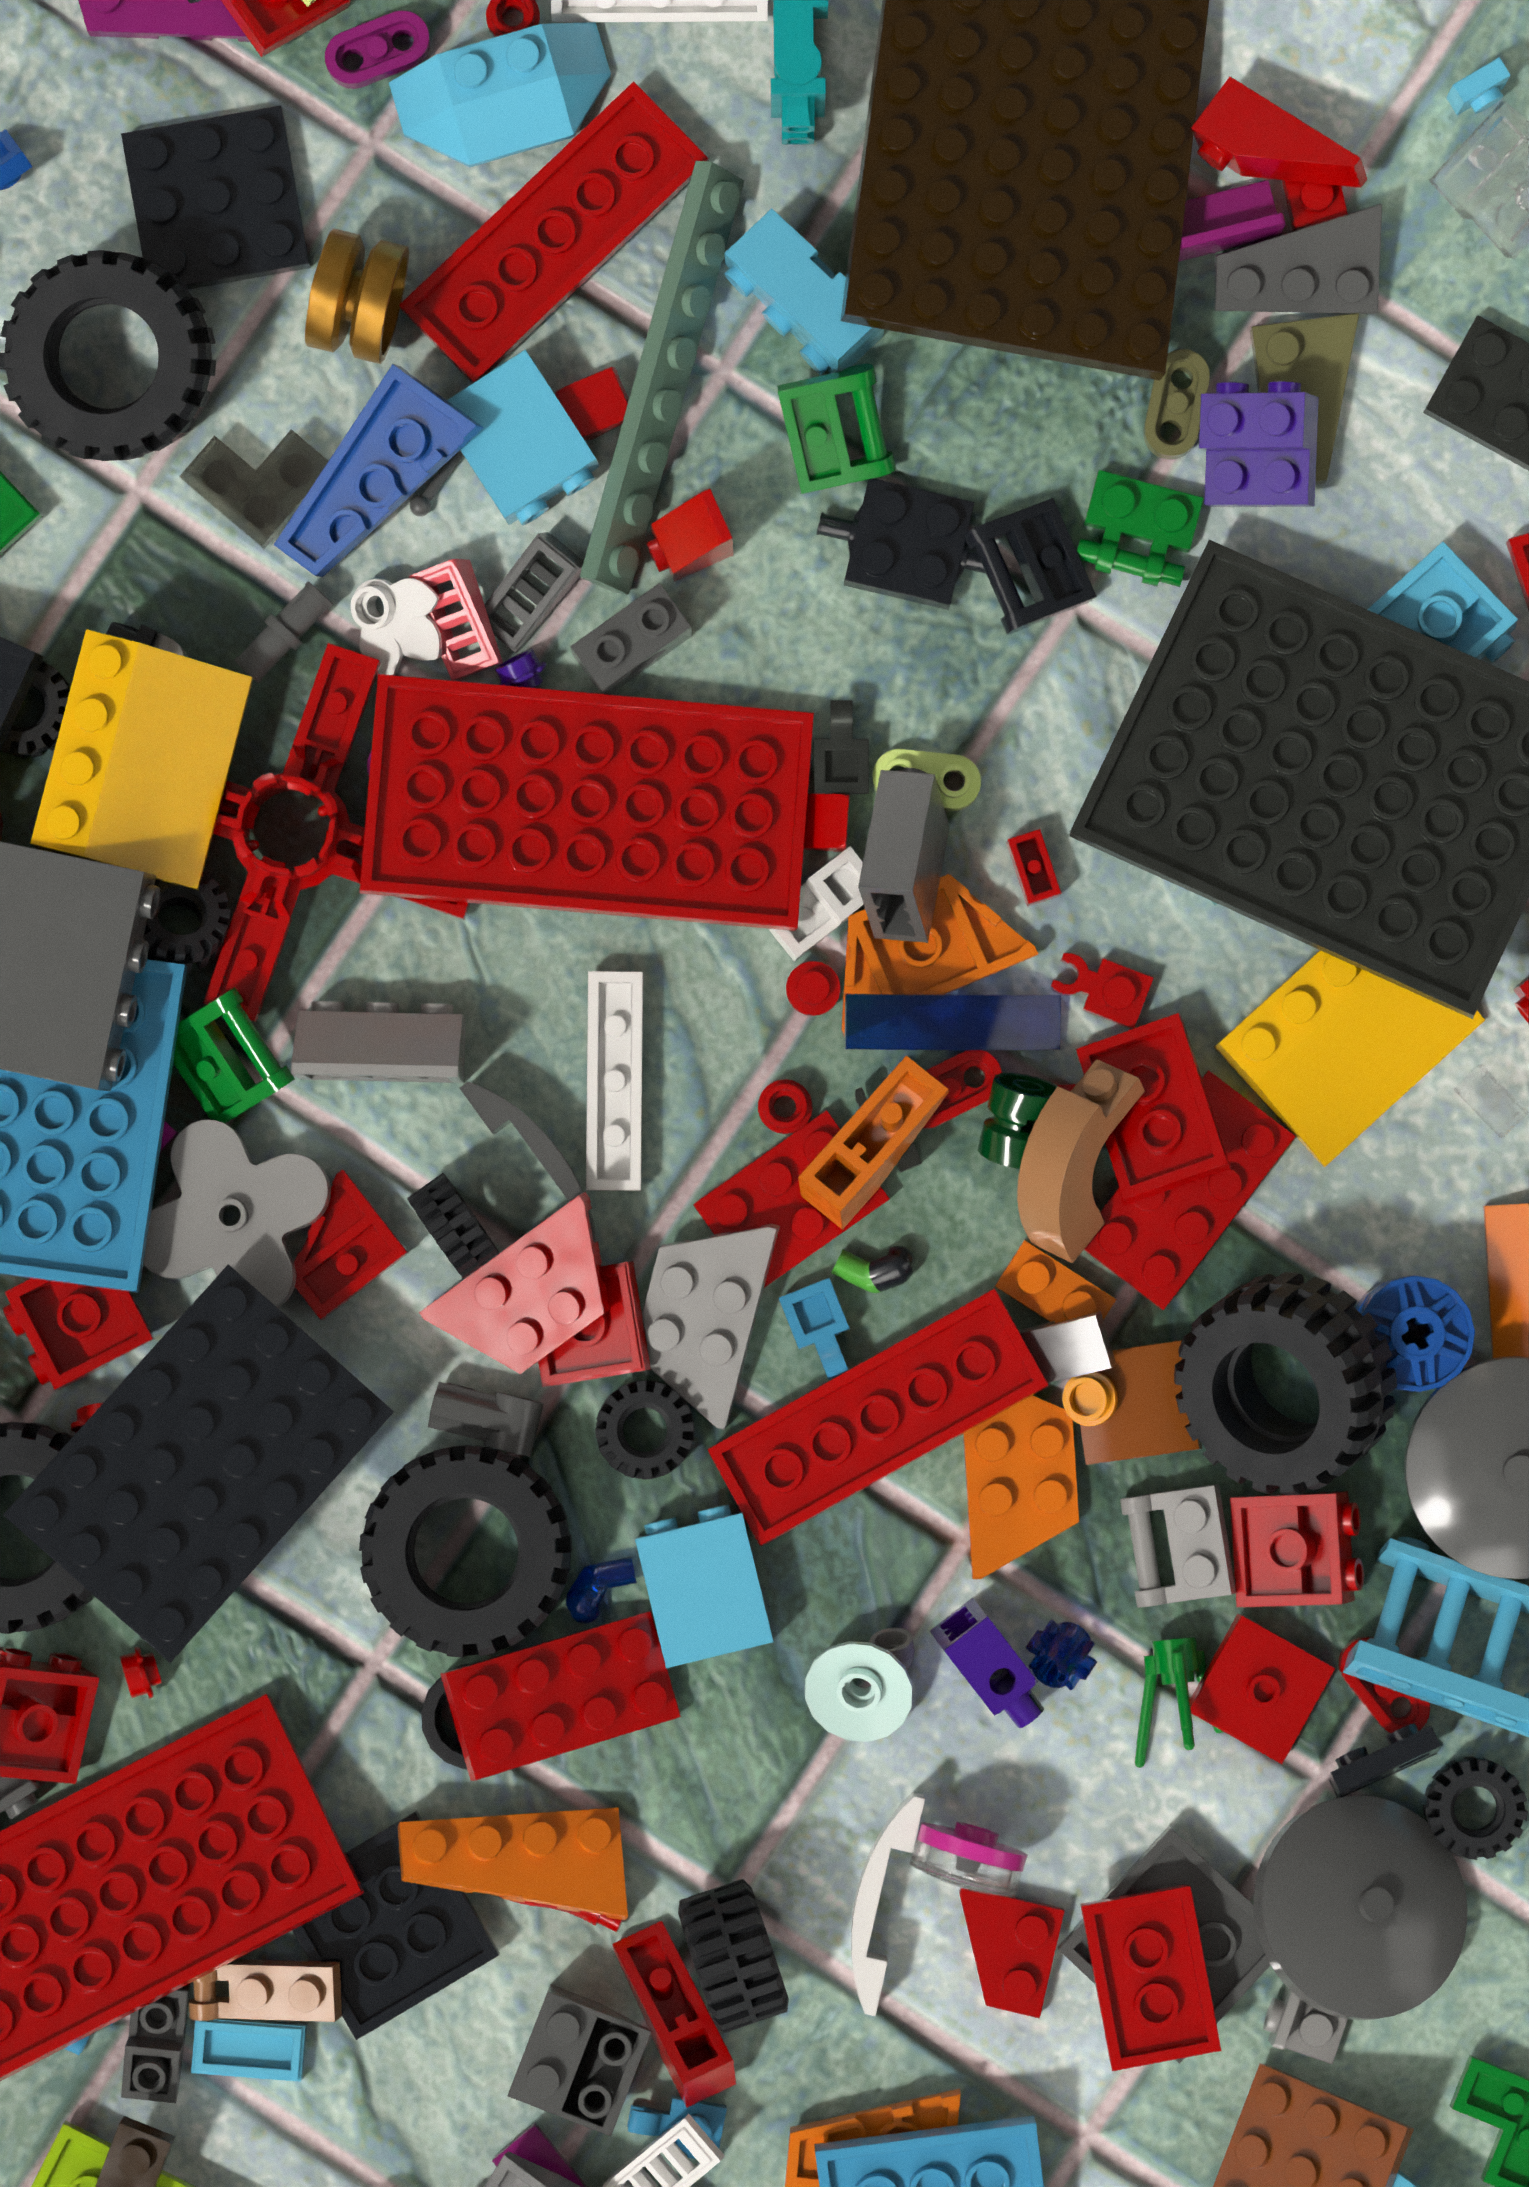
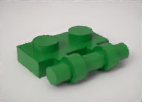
M1099 470L1084 525L1103 530L1104 534L1101 544L1080 538L1077 548L1080 560L1095 564L1094 570L1110 574L1111 569L1142 577L1141 583L1157 587L1158 583L1162 582L1180 587L1185 566L1165 561L1167 549L1170 548L1189 553L1204 498ZM1120 536L1152 543L1149 555L1145 556L1119 549Z

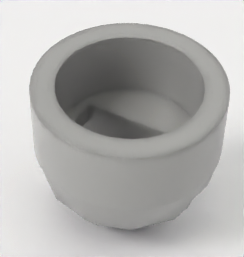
M887 1628L871 1636L870 1643L890 1651L908 1670L913 1663L915 1653L913 1636L908 1630Z

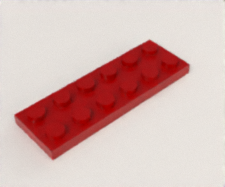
M633 81L399 304V307L473 384L490 373L690 182L696 161L709 162V158Z
M994 1288L707 1450L740 1511L743 1513L758 1544L764 1546L1045 1389L1049 1384Z

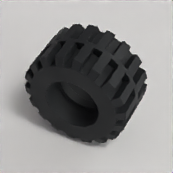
M740 1879L681 1899L678 1908L679 1919L714 2024L723 2033H727L787 2012L789 1998L752 1887L744 1879Z

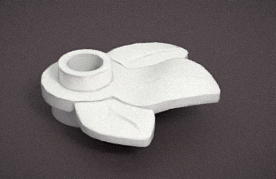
M405 578L392 584L384 579H372L362 583L352 597L350 604L351 614L355 622L362 627L359 643L360 651L363 655L380 660L381 664L377 675H395L403 656L429 661L440 658L442 654L441 633L436 623L428 616L437 605L439 596L428 584L421 580ZM378 596L384 605L383 615L376 608Z

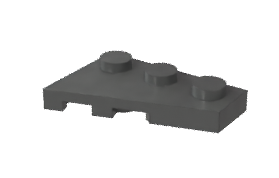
M1379 203L1350 214L1325 220L1312 226L1215 255L1213 310L1378 314L1382 204Z

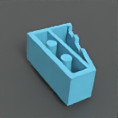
M772 208L724 253L725 265L729 268L724 274L728 281L744 297H748L753 293L767 307L762 312L764 318L780 335L785 336L790 331L804 346L799 353L819 375L826 371L830 374L840 372L852 366L884 336V329L840 321L846 277L841 272L835 275L817 256L819 255L818 251Z

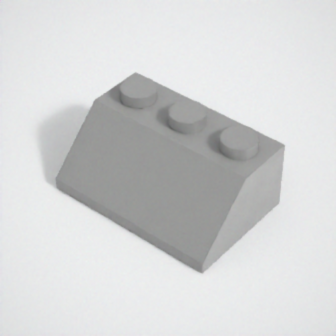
M313 1001L311 1002V1011H298L291 1074L301 1080L464 1083L466 1018L463 1014H453V1005L421 1004L420 1013H399L398 1003L370 1002L366 1003V1012H344V1002Z

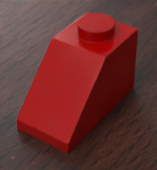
M711 489L697 494L653 522L651 529L655 539L646 542L657 570L662 572L669 569L674 582L733 556V538Z

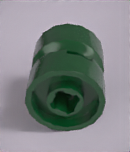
M1000 1073L995 1075L987 1105L994 1116L986 1118L983 1123L977 1150L980 1155L997 1164L1020 1169L1023 1153L1032 1128L1044 1105L1058 1086L1050 1081L1027 1074Z

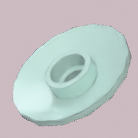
M847 1641L830 1646L814 1659L805 1678V1700L813 1718L826 1731L845 1740L870 1742L888 1737L903 1725L913 1704V1684L906 1667L890 1651L870 1642ZM852 1679H864L871 1686L867 1688L858 1687Z

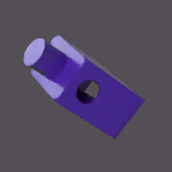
M973 1598L930 1630L938 1644L994 1716L1004 1710L1018 1728H1023L1033 1722L1043 1712L1044 1707L1030 1690L1038 1681ZM1003 1668L1002 1673L998 1677L990 1679L996 1670Z

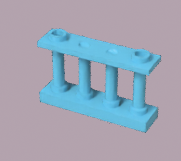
M1399 1537L1397 1540L1390 1538L1379 1550L1376 1559L1377 1562L1394 1567L1395 1569L1375 1636L1368 1639L1367 1642L1359 1640L1349 1651L1343 1673L1529 1737V1693L1524 1694L1523 1697L1503 1690L1504 1684L1500 1682L1519 1613L1521 1611L1529 1614V1586L1507 1578L1494 1577L1474 1571L1453 1559L1430 1552L1429 1546L1420 1540L1410 1537ZM1416 1575L1447 1586L1426 1657H1420L1419 1660L1399 1654L1400 1649L1395 1645ZM1468 1593L1499 1604L1479 1674L1473 1675L1472 1679L1451 1672L1452 1666L1448 1664Z

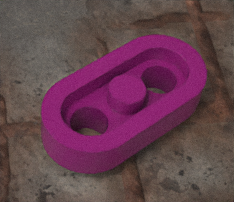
M403 10L389 13L335 35L326 47L325 64L328 73L338 85L349 89H358L411 69L423 62L429 53L431 44L429 31L422 18L413 12ZM408 35L414 40L413 45L404 51L396 49L394 41L398 36ZM356 54L363 58V64L360 68L348 70L343 66L344 60L349 55Z

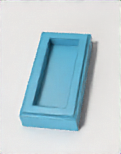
M218 2018L208 2021L195 2020L191 2073L301 2082L303 2079L307 2024L250 2019Z

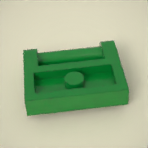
M858 364L840 372L777 385L801 494L885 476L896 470L893 452L887 451L872 387L877 382L872 364ZM847 392L852 393L866 455L861 459L850 461L836 395Z
M236 987L179 1022L173 1061L210 1120H216L224 1124L295 1080L287 1065L281 1068L241 1007L240 1003L244 1000ZM218 1017H223L263 1078L257 1084L214 1021Z

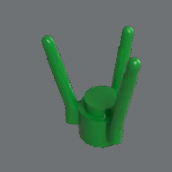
M1196 1637L1152 1641L1153 1655L1144 1656L1146 1675L1134 1761L1138 1768H1142L1146 1762L1158 1674H1161L1162 1685L1175 1684L1184 1748L1192 1750L1195 1747L1188 1682H1195V1673L1199 1684L1206 1671L1204 1651H1197ZM1213 1726L1214 1731L1216 1733L1220 1734L1223 1732L1220 1729Z

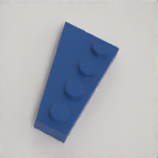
M392 364L274 543V546L313 575L324 577L484 427L401 366Z

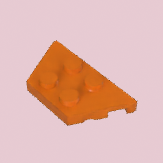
M950 874L940 877L928 943L874 938L866 910L854 913L848 917L842 1033L844 1037H847L1038 956L1037 949L1031 942L1026 941L1001 920L1002 918L986 904L981 903L965 886Z
M1032 1395L963 1434L972 1579H982L1079 1522L1073 1420L1068 1416L1065 1409Z

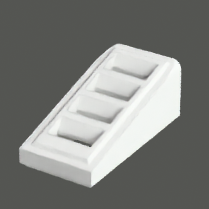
M688 2114L618 2167L603 2184V2187H659L643 2169L644 2166L662 2187H690L717 2165L725 2155L691 2115ZM678 2138L697 2159L698 2163L694 2165L675 2143ZM661 2152L671 2162V2164L676 2168V2170L681 2174L680 2176H678L674 2172V2170L669 2166V2164L663 2159V2157L660 2155Z

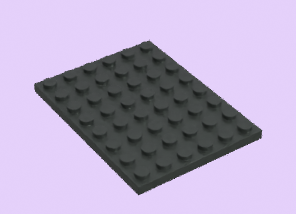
M1209 540L1070 830V837L1473 1019L1529 899V681Z

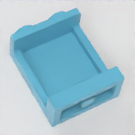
M526 349L447 400L484 427L461 449V452L508 525L519 520L521 525L534 521L549 509L546 501L563 490L567 496H570L589 485L595 479L591 472L599 467L596 457Z
M729 1504L698 1511L699 1522L678 1527L676 1517L645 1524L646 1535L635 1538L666 1668L774 1642L742 1512L731 1514Z

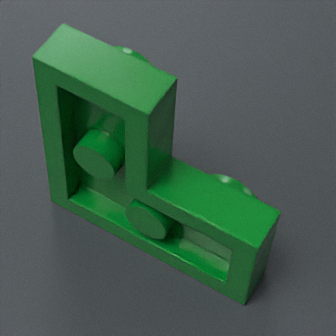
M1469 2055L1449 2106L1453 2110L1500 2128L1480 2179L1495 2187H1529V2078Z

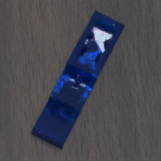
M845 993V1049L1060 1050L1061 995Z

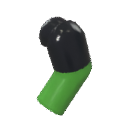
M900 1245L890 1247L887 1255L871 1262L843 1249L831 1274L870 1293H880L904 1284L912 1276L915 1257L910 1249Z

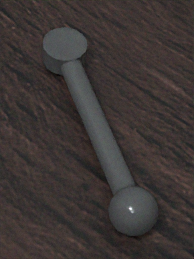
M461 450L442 466L423 494L415 496L411 500L410 510L414 515L422 517L429 513L431 509L430 501L464 456Z

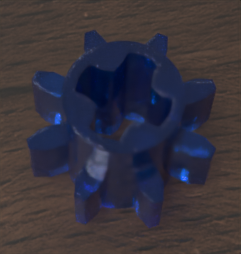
M1050 1620L1044 1630H1037L1026 1645V1649L1035 1654L1028 1666L1032 1669L1035 1677L1044 1685L1051 1688L1066 1686L1069 1690H1073L1080 1679L1086 1680L1097 1664V1661L1088 1655L1095 1643L1091 1641L1089 1634L1081 1626L1072 1622L1057 1624L1054 1620Z

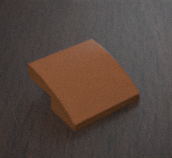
M1182 1340L1112 1350L1116 1365L1097 1372L1106 1375L1113 1382L1118 1396L1117 1407L1113 1415L1102 1424L1095 1426L1080 1425L1086 1465L1202 1449L1200 1440L1196 1439L1193 1441L1185 1428L1190 1421L1186 1413L1180 1414L1175 1395L1182 1391V1385H1176L1174 1382L1175 1364L1183 1359L1179 1357L1178 1352Z

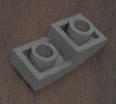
M190 1984L130 2014L129 2036L124 2053L121 2098L176 2103L185 2043Z

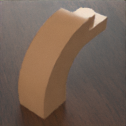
M1097 1059L1071 1092L1058 1086L1049 1097L1029 1135L1018 1177V1210L1021 1223L1031 1244L1073 1263L1105 1224L1093 1198V1172L1099 1153L1107 1138L1145 1092L1138 1077Z

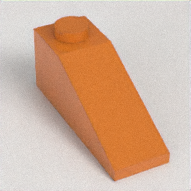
M905 1056L798 1177L801 1196L843 1230L880 1188L949 1093V1089L908 1056Z

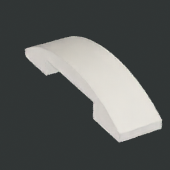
M912 1792L898 1806L877 1836L863 1867L855 1895L851 1924V1955L858 1997L864 2014L876 2016L888 1963L887 1956L868 1952L869 1942L891 1848L913 1853L925 1801L923 1794Z

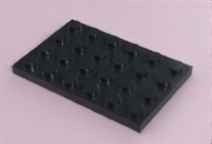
M228 1264L3 1515L171 1663L394 1411Z

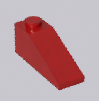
M1232 77L1227 79L1191 127L1199 147L1198 155L1206 163L1219 171H1223L1227 166L1245 177L1359 188L1367 181L1366 172L1359 156Z
M657 1922L613 1943L614 1952L648 2029L651 2030L652 2038L686 2108L736 2085L734 2061L663 1922Z

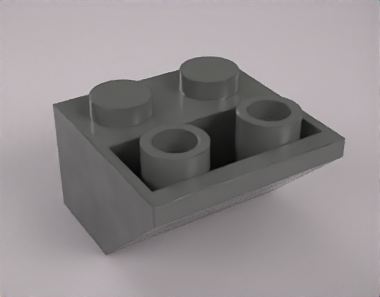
M550 1984L510 2087L508 2097L611 2136L651 2030L601 2003Z

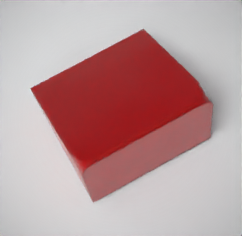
M615 367L602 370L564 386L555 392L557 399L584 440H593L623 423L629 398Z
M808 794L804 850L843 852L846 850L849 794Z

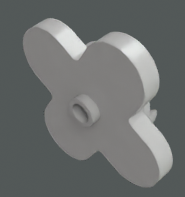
M216 1120L194 1122L185 1127L173 1143L171 1164L182 1194L180 1198L151 1211L144 1265L158 1276L169 1279H183L209 1268H213L216 1276H218L229 1264L279 1308L289 1299L296 1283L295 1265L285 1241L289 1234L313 1224L325 1213L331 1198L329 1178L317 1162L300 1154H283L254 1165L244 1140L235 1129ZM235 1205L240 1210V1220L233 1226H227L223 1222L224 1212L228 1206Z

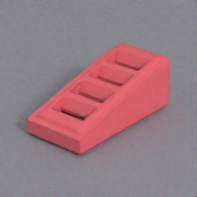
M451 559L409 576V578L425 582L439 596L437 605L428 616L436 623L441 633V657L452 681L503 663L470 560ZM451 580L455 589L440 594L437 585ZM460 601L463 610L447 616L444 607ZM470 622L472 631L453 637L452 628ZM476 642L479 643L482 651L460 659L458 649Z

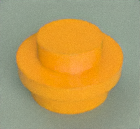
M1093 1372L1072 1377L1065 1385L1062 1400L1066 1413L1073 1421L1084 1426H1095L1106 1422L1113 1415L1117 1407L1118 1396L1113 1382L1106 1375L1100 1372Z

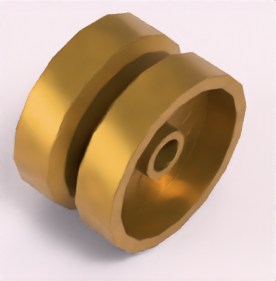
M333 228L324 243L311 286L305 325L306 346L333 353L343 344L351 324L349 345L354 358L381 364L385 360L390 348L400 312L399 304L403 299L409 265L408 246L380 240L371 249L364 266L365 247L360 234Z

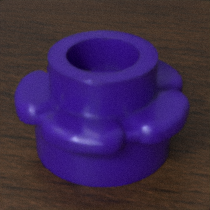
M530 649L504 661L495 668V671L501 681L499 685L534 688L543 682L539 672L543 671L547 664L545 661L540 662L534 650Z

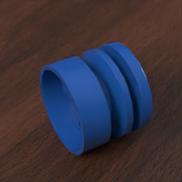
M1408 1276L1381 1282L1363 1295L1356 1306V1309L1363 1316L1369 1312L1378 1324L1373 1330L1379 1341L1387 1340L1392 1356L1386 1360L1387 1368H1394L1396 1370L1397 1388L1394 1390L1422 1392L1442 1387L1461 1373L1472 1354L1475 1329L1470 1309L1454 1289L1437 1279ZM1409 1319L1414 1325L1424 1324L1426 1326L1427 1333L1420 1337L1423 1345L1420 1348L1415 1343L1405 1344L1402 1340L1401 1335L1408 1331L1406 1322Z

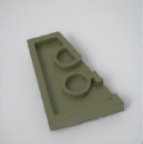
M1359 313L1252 326L1250 330L1258 393H1268L1269 382L1283 381L1301 383V392L1319 397L1315 485L1325 484L1328 478Z

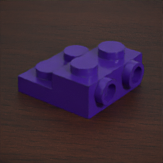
M1283 381L1269 382L1268 393H1249V384L1222 382L1216 383V393L1201 394L1199 448L1206 450L1204 505L1209 507H1315L1319 397L1301 392V383Z

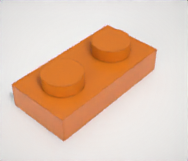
M1025 1240L994 1286L1049 1322L1055 1321V1323L1100 1311L1104 1320L1117 1300Z

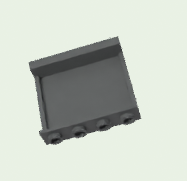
M0 842V1069L101 1091H111L113 1081L119 1082L126 1060V1051L120 1049L124 1027H131L137 1009V996L131 994L135 974L143 972L148 958L149 943L143 940L147 918L153 919L155 917L160 901V887L154 886L156 875Z

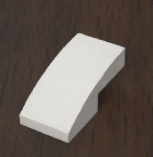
M851 846L809 877L806 883L801 886L797 930L769 929L794 962L847 921L850 915L857 913L864 907L858 888L863 861Z

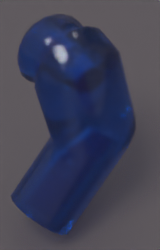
M632 1556L591 1564L581 1570L567 1592L566 1607L571 1611L570 1613L574 1621L582 1624L595 1621L600 1615L599 1604L608 1589L637 1583Z

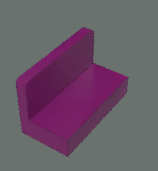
M1269 180L1186 200L1179 262L1280 236L1286 223L1283 213H1277Z

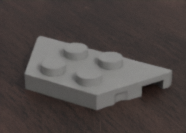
M768 1224L762 1225L760 1228L740 1232L710 1235L707 1238L668 1243L663 1244L658 1249L642 1312L651 1369L719 1429L725 1430L729 1424L778 1236L779 1225Z

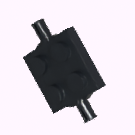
M872 478L868 479L863 504L854 515L853 520L825 514L824 512L821 513L816 535L848 541L849 562L844 586L949 610L955 584L964 573V569L986 574L976 549L970 550L963 536L968 531L975 502Z

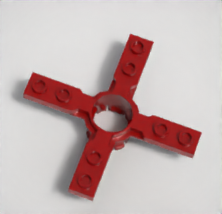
M328 643L283 773L261 775L253 782L254 786L251 789L226 781L213 834L233 840L237 858L248 871V875L203 1002L205 1005L236 987L244 1000L240 1003L241 1007L250 1020L257 1022L292 922L291 916L300 890L318 886L331 875L360 884L365 827L350 823L346 805L337 795L335 789L343 766L347 763L381 664L380 660ZM290 790L300 791L307 796L313 795L320 799L324 805L318 808V814L320 816L328 815L331 820L329 821L325 842L319 852V858L316 860L313 857L306 864L294 867L295 870L293 871L286 868V863L274 861L266 856L259 860L254 853L259 847V842L250 839L251 829H254L255 818L261 809L259 808L260 805L273 795ZM397 897L465 920L470 903Z

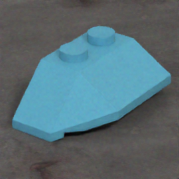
M596 22L548 23L535 25L436 54L390 81L389 86L405 137L415 142H420L461 164L474 167L573 138L593 107L600 92L609 81L611 72Z

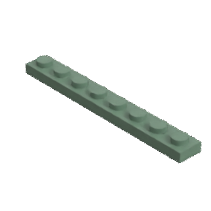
M696 161L580 573V578L614 593L629 595L634 575L638 568L642 546L649 521L653 514L654 503L663 471L667 464L671 442L678 417L682 410L683 399L692 367L696 360L700 338L707 313L711 306L712 295L721 263L725 256L726 245L745 181L713 162Z

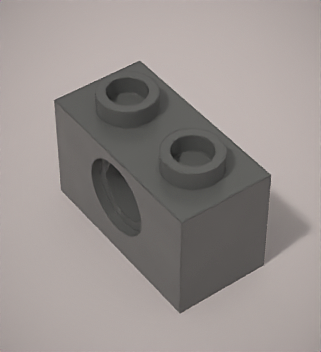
M658 583L570 647L574 658L600 694L611 695L692 637V627L662 585Z

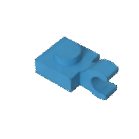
M830 1278L779 1297L798 1349L815 1345L828 1380L848 1371L835 1335L846 1332L850 1328Z
M674 2095L671 2097L669 2111L631 2104L627 2123L628 2132L660 2136L686 2115L690 2114L714 2144L720 2148L727 2107L723 2104L700 2101L686 2108L682 2098ZM678 2138L675 2141L678 2147L688 2158L696 2159Z

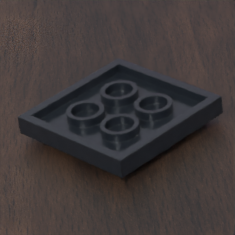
M281 105L121 133L142 257L162 265V268L168 272L176 274L187 284V290L311 268Z
M417 1810L345 1852L365 1893L292 1930L310 1961L340 1962L342 2017L356 2040L500 1955L498 1948L465 1892L402 1881L398 1824L399 1822L423 1821Z

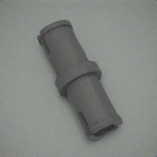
M309 581L304 584V588L276 617L271 613L264 620L267 626L241 655L234 659L257 683L262 681L267 672L291 648L296 651L303 644L300 638L333 605Z

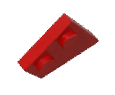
M343 1169L336 1174L332 1182L331 1198L325 1213L311 1225L301 1252L297 1254L294 1260L296 1269L295 1288L320 1320L325 1319L408 1254V1251Z

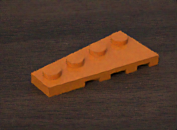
M619 1807L399 1822L398 1824L401 1879L404 1882L466 1893L501 1896L502 1899L523 1903L525 1901L557 1906V1909L574 1912L586 1911L619 1920H626L628 1918Z

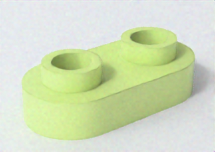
M894 749L886 752L877 760L872 774L875 792H877L881 770L891 771L893 768L900 766L916 768L927 774H935L944 809L947 811H958L971 805L977 798L981 787V776L976 765L970 759L956 754ZM950 772L959 773L964 779L962 789L958 791L948 790L943 782L945 775Z

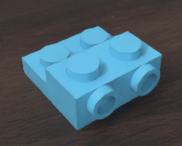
M1441 542L1367 609L1479 660L1486 656L1492 663L1507 652L1516 641L1510 633L1516 629L1518 619L1444 542Z

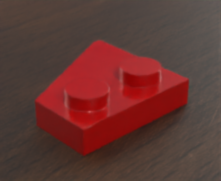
M961 1884L959 1895L985 2005L1040 2019L1065 1912L1064 1908Z

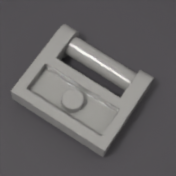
M1219 1484L1120 1499L1122 1515H1128L1139 1582L1140 1590L1134 1591L1137 1608L1236 1593ZM1164 1509L1175 1578V1585L1161 1586L1149 1513V1511Z

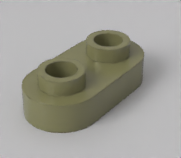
M1178 349L1168 353L1165 375L1160 381L1153 380L1143 428V437L1148 449L1154 455L1163 459L1172 460L1185 456L1191 451L1198 438L1201 394H1206L1208 391L1210 371L1206 361L1194 351ZM1175 372L1187 373L1191 379V385L1185 389L1175 387L1171 381V376ZM1166 424L1175 425L1180 431L1179 439L1172 442L1166 441L1161 436L1160 428Z

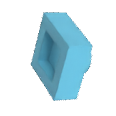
M1500 57L1453 84L1446 98L1457 116L1471 107L1475 114H1478L1503 98L1500 90L1504 88L1511 75Z

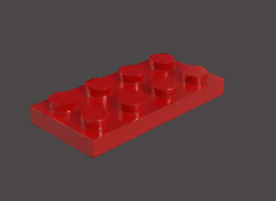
M1209 1070L1203 1075L1202 1080L1231 1169L1130 1204L1123 1200L1120 1188L1118 1187L1100 1211L1105 1224L1083 1250L1161 1310H1164L1295 1138V1135Z
M651 1611L639 1613L440 1674L471 1781L486 1778L681 1717L669 1673L665 1666Z

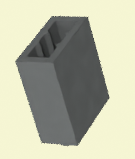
M903 768L899 771H880L858 888L874 938L928 943L950 827L935 774H927L916 768Z

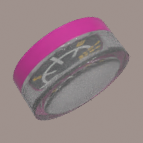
M922 1822L909 1865L937 1880L959 1888L988 1895L1016 1897L1028 1855L1018 1849L997 1842L999 1834L978 1826L956 1822L955 1829Z

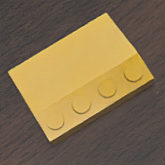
M86 629L30 844L43 851L156 875L157 880L199 890L253 677L146 644Z
M1319 950L1220 1040L1214 1048L1323 1167H1326L1480 1026L1485 1019L1478 1010L1473 1019Z

